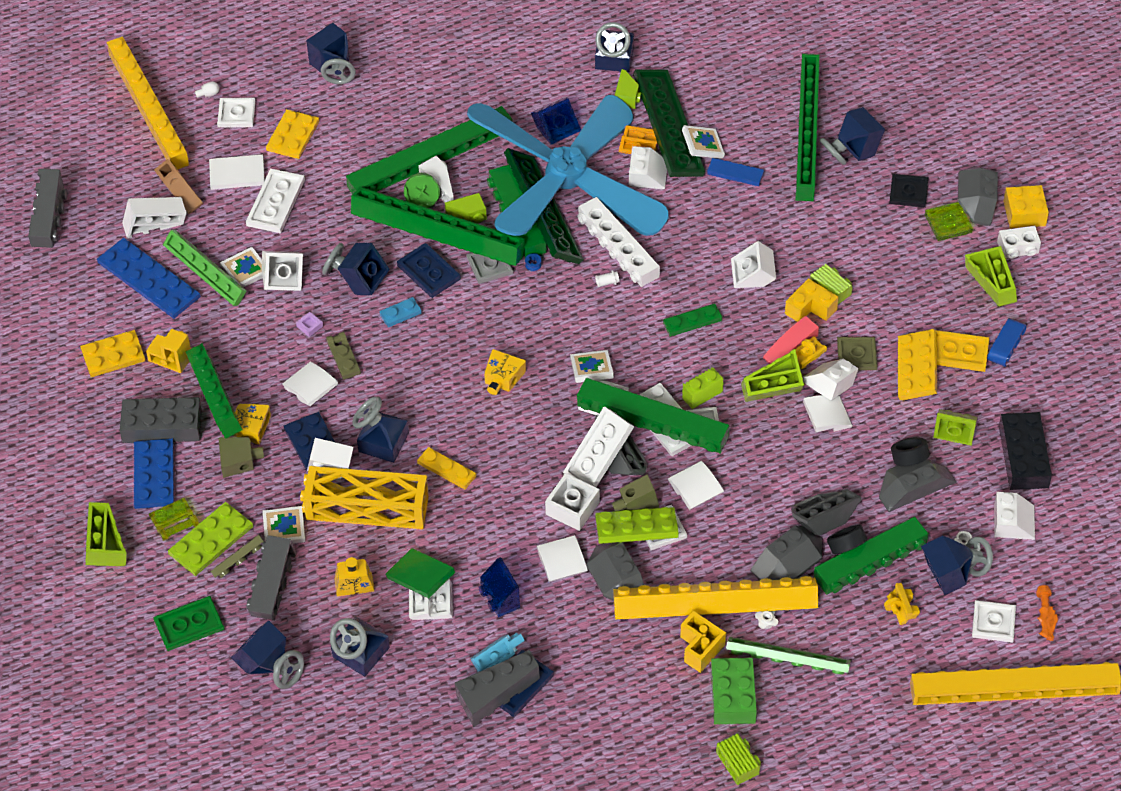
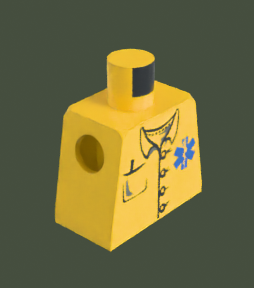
M493 349L484 374L485 384L489 385L487 391L492 395H497L500 389L510 392L525 374L526 360Z
M240 403L235 413L243 430L233 436L248 437L250 442L260 445L271 417L269 405Z
M350 557L344 562L337 563L334 578L336 596L374 592L372 572L365 559L357 560L354 557Z

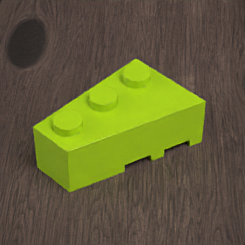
M1001 246L965 255L967 270L998 306L1017 302L1016 287Z
M795 349L743 379L741 387L745 402L802 390L804 383Z
M89 502L86 565L126 566L127 553L121 542V536L118 533L109 503Z

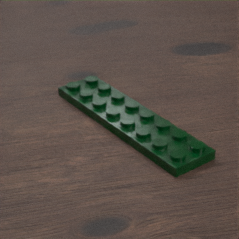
M635 69L633 75L635 81L639 84V92H641V97L669 176L703 177L705 170L700 156H691L682 132L683 126H688L668 70Z
M510 148L506 149L504 155L507 163L513 171V176L519 184V189L524 194L544 176L534 156ZM553 197L537 219V227L541 231L552 257L569 263L580 264L584 259Z

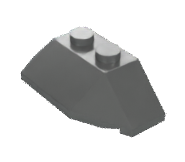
M973 166L958 173V202L974 224L991 225L997 203L998 172Z
M630 434L608 468L611 474L644 475L646 473L648 463Z
M929 459L911 466L897 465L886 470L879 499L887 511L891 512L948 487L957 481L947 467Z
M848 489L841 490V492L817 494L792 505V517L804 528L820 536L846 524L860 503L861 496Z
M794 526L764 549L750 571L759 580L764 578L780 580L784 577L797 579L822 560V538L803 526Z
M622 542L602 543L595 547L586 566L604 597L614 601L613 589H618L622 586L638 588L644 585L641 573Z

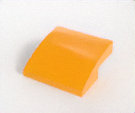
M626 125L618 152L632 154L633 146L650 147L656 151L658 142L653 129Z

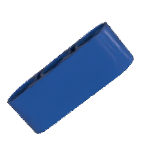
M1008 318L992 345L987 360L1006 367V361L1009 362L1014 353L1013 349L1017 348L1021 340L1020 337L1024 335L1027 325Z

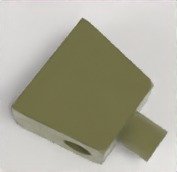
M248 437L218 438L223 478L254 470L253 460L264 458L263 447L251 448L250 438Z
M648 475L620 488L619 491L622 499L611 503L614 511L660 508L654 487Z

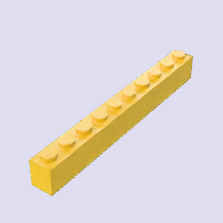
M122 36L108 41L109 56L165 159H169L177 169L189 166L187 152L125 39Z
M803 576L800 579L784 577L780 580H771L764 578L760 581H721L712 584L710 582H701L694 585L681 583L676 586L661 584L657 587L641 585L638 588L622 586L618 589H613L614 615L616 620L687 616L693 611L699 615L813 609L818 608V585L815 578Z
M1110 662L1102 664L1084 663L1071 666L1064 664L1052 667L1044 665L1033 668L1024 666L1014 669L959 670L957 672H918L911 674L910 688L913 705L1118 695L1121 691V675L1118 663Z

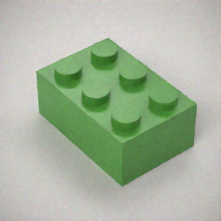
M753 658L711 659L714 725L756 724L757 711Z

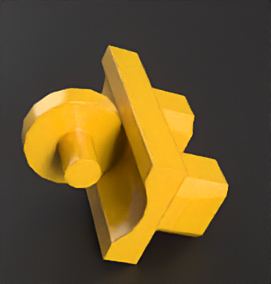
M815 336L809 340H803L802 345L795 349L800 369L805 368L809 363L827 351V347L822 345Z
M896 583L895 589L887 595L888 600L884 603L885 610L896 614L899 624L903 625L909 619H915L919 615L920 610L917 605H910L909 603L913 599L912 590L904 589L902 583Z

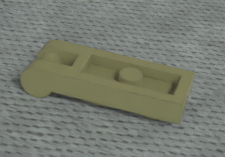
M344 331L334 337L327 336L326 342L342 379L360 375V368ZM341 342L342 344L339 346H335V344Z

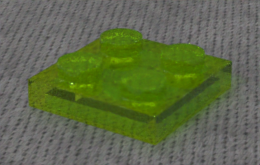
M959 202L925 210L924 215L937 241L970 234L973 231V227Z

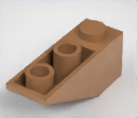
M169 159L154 169L175 197L182 198L188 214L203 204Z

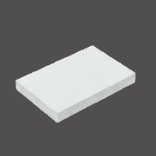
M263 154L209 159L211 190L260 186L265 181Z

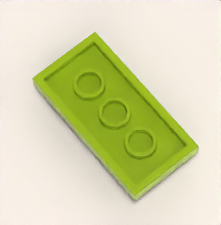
M225 501L168 550V554L193 575L197 576L252 529L253 523Z
M674 507L595 513L599 544L679 538Z

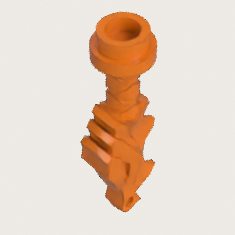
M1041 585L1037 587L1036 596L1042 602V607L1039 609L1040 616L1037 618L1041 623L1042 631L1038 634L1047 638L1046 640L1053 641V632L1058 618L1055 610L1049 604V597L1052 595L1051 589L1047 585Z

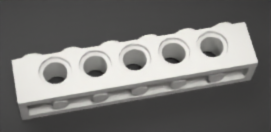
M597 197L578 206L579 222L588 227L590 234L598 238L603 248L606 247L610 256L613 259H617L622 270L630 274L634 283L637 282L642 287L659 278L660 266Z

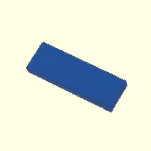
M712 158L707 175L760 186L764 170Z

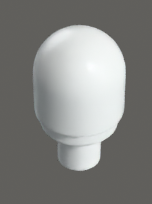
M208 82L201 86L202 89L195 91L197 98L204 95L205 98H209L219 92V85L216 82Z

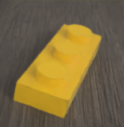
M430 447L417 460V464L464 490L476 478L475 472Z

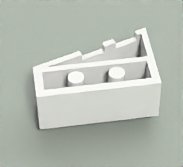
M181 197L129 198L122 222L127 239L132 238L133 234L141 232L148 234V230L156 228L163 230L183 225L186 210Z

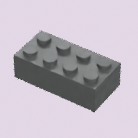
M200 398L122 399L119 429L122 443L172 438L173 442L200 441L202 416Z

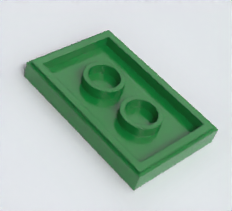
M411 548L385 575L389 580L429 599L455 573L454 567Z
M211 596L153 617L167 652L225 630Z

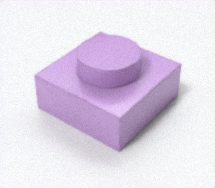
M309 312L296 322V326L310 337L323 327V322Z

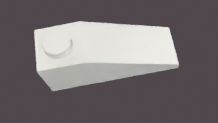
M435 156L419 165V173L429 174L437 180L440 186L439 197L444 202L454 200L447 164Z

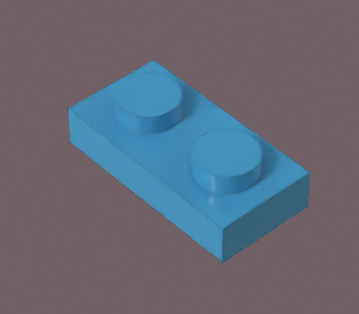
M412 297L379 312L389 328L421 314V309Z

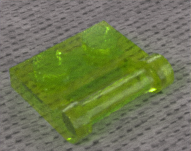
M185 498L148 513L162 541L169 539L168 537L191 526L196 527L199 524L197 517L192 512ZM188 518V520H186V521H184V522H181V523H179V524H177V525H175V526H172V527H170V528H168V529H166V530L164 529V528H166V527H168V526H170V525H172V524H175V523H177V522H179V521H181V520H184V519Z

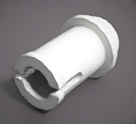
M613 270L611 273L595 276L598 287L609 284L616 285V283L620 282L618 272Z

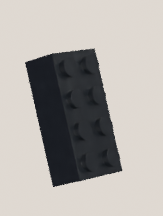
M1040 412L1001 414L999 432L1010 490L1049 488L1052 474Z

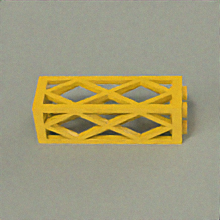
M309 466L308 474H304L305 490H301L300 501L303 502L302 512L305 513L306 520L424 529L429 499L427 475ZM343 477L354 485L343 487L331 481ZM362 477H369V478H376V479L367 480V479H364V478H362ZM394 481L405 489L393 491L381 485ZM355 495L373 496L377 500L359 499ZM407 499H410V500H415V501H414V503H409V502L406 501V500H407ZM339 505L351 511L339 515L328 507ZM390 509L402 515L390 519L379 511ZM366 516V517H368V518H370V519L357 518V517Z

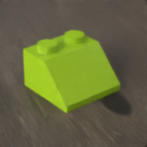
M939 409L933 438L972 446L978 417Z

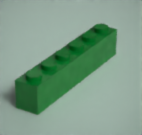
M510 165L489 170L487 184L490 189L493 188L494 200L499 201V210L502 213L523 193L519 189V184L513 176ZM535 222L529 232L518 236L525 239V258L529 254L542 255L546 253L544 237Z
M203 343L186 351V355L215 422L225 439L242 431L243 429L214 363Z
M913 517L869 539L862 545L814 567L813 578L816 579V582L826 595L832 592L837 593L844 586L855 584L861 577L865 575L870 576L877 569L890 566L894 560L898 558L904 559L910 552L921 550V546L927 543L928 532L916 517Z

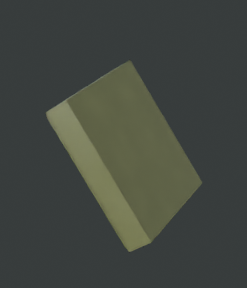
M837 337L838 360L845 359L859 368L858 370H877L875 337Z

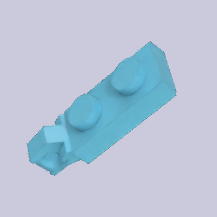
M515 633L512 636L507 634L470 659L477 672H480L508 660L515 655L517 651L516 646L525 640L521 634Z

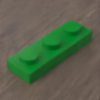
M712 304L663 319V324L671 337L722 321V316L716 304Z

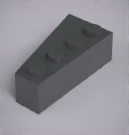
M38 169L37 175L39 176L40 183H36L37 199L33 201L34 215H31L28 237L31 247L53 248L54 241L58 240L57 227H61L60 214L64 213L63 201L67 200L68 193L67 189L64 188L60 169Z
M267 535V539L262 543L261 547L262 558L257 562V578L252 581V597L248 598L246 608L252 617L275 621L282 599V594L279 593L284 591L286 587V572H291V557L295 558L297 551L291 539Z
M528 650L455 682L456 696L472 726H477L480 720L486 716L489 717L496 708L502 704L505 705L515 694H520L539 680V665L531 651Z

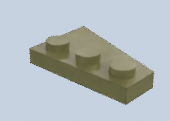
M259 534L256 535L253 540L243 545L210 572L215 578L218 575L220 578L224 577L230 572V566L234 563L238 566L247 559L245 555L250 551L254 554L261 549V543L264 540Z

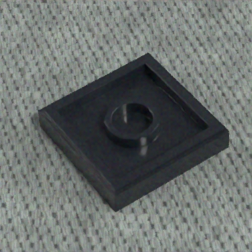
M892 174L889 204L926 208L928 177Z

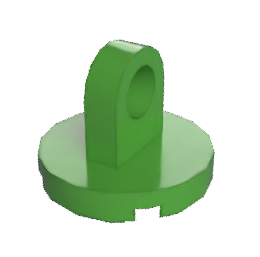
M426 173L412 175L404 186L406 201L422 207L429 208L433 206L440 195V186L437 180Z

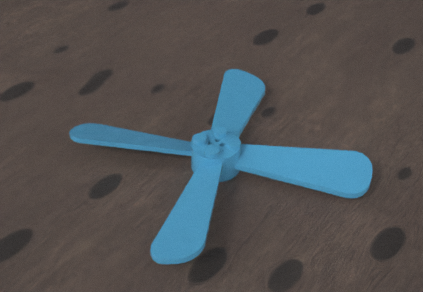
M607 95L603 98L570 147L563 146L553 150L488 105L476 103L468 108L467 116L470 120L548 162L545 176L497 216L494 224L495 228L500 232L513 236L526 234L533 227L559 188L572 189L577 186L593 198L597 197L608 210L639 234L646 236L654 235L665 226L668 219V210L665 205L586 167L588 159L625 130L626 125L630 126L632 123L633 114L631 109L617 96Z

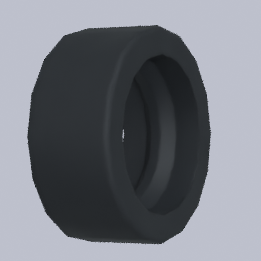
M920 437L903 439L891 447L894 464L898 466L915 465L925 461L930 456L927 440Z
M860 524L842 529L827 538L828 545L833 554L847 552L867 541V536Z

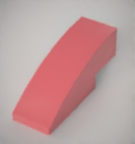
M805 316L774 343L763 356V359L771 364L776 359L797 349L802 345L803 340H809L813 336L818 337L819 327Z

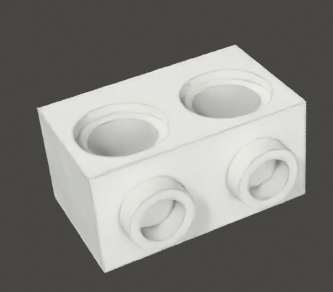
M1035 226L1000 230L997 243L1002 247L1005 258L1013 259L1018 256H1033L1039 253L1041 241Z

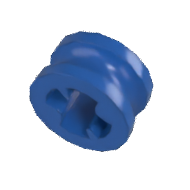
M538 254L527 255L525 258L526 269L530 271L539 270L541 268V257Z

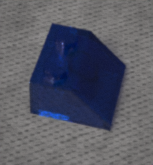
M569 98L559 99L530 112L537 129L550 145L581 131Z
M499 557L482 574L480 586L478 587L482 597H487L490 611L492 613L495 612L498 618L520 608L519 586L503 559Z

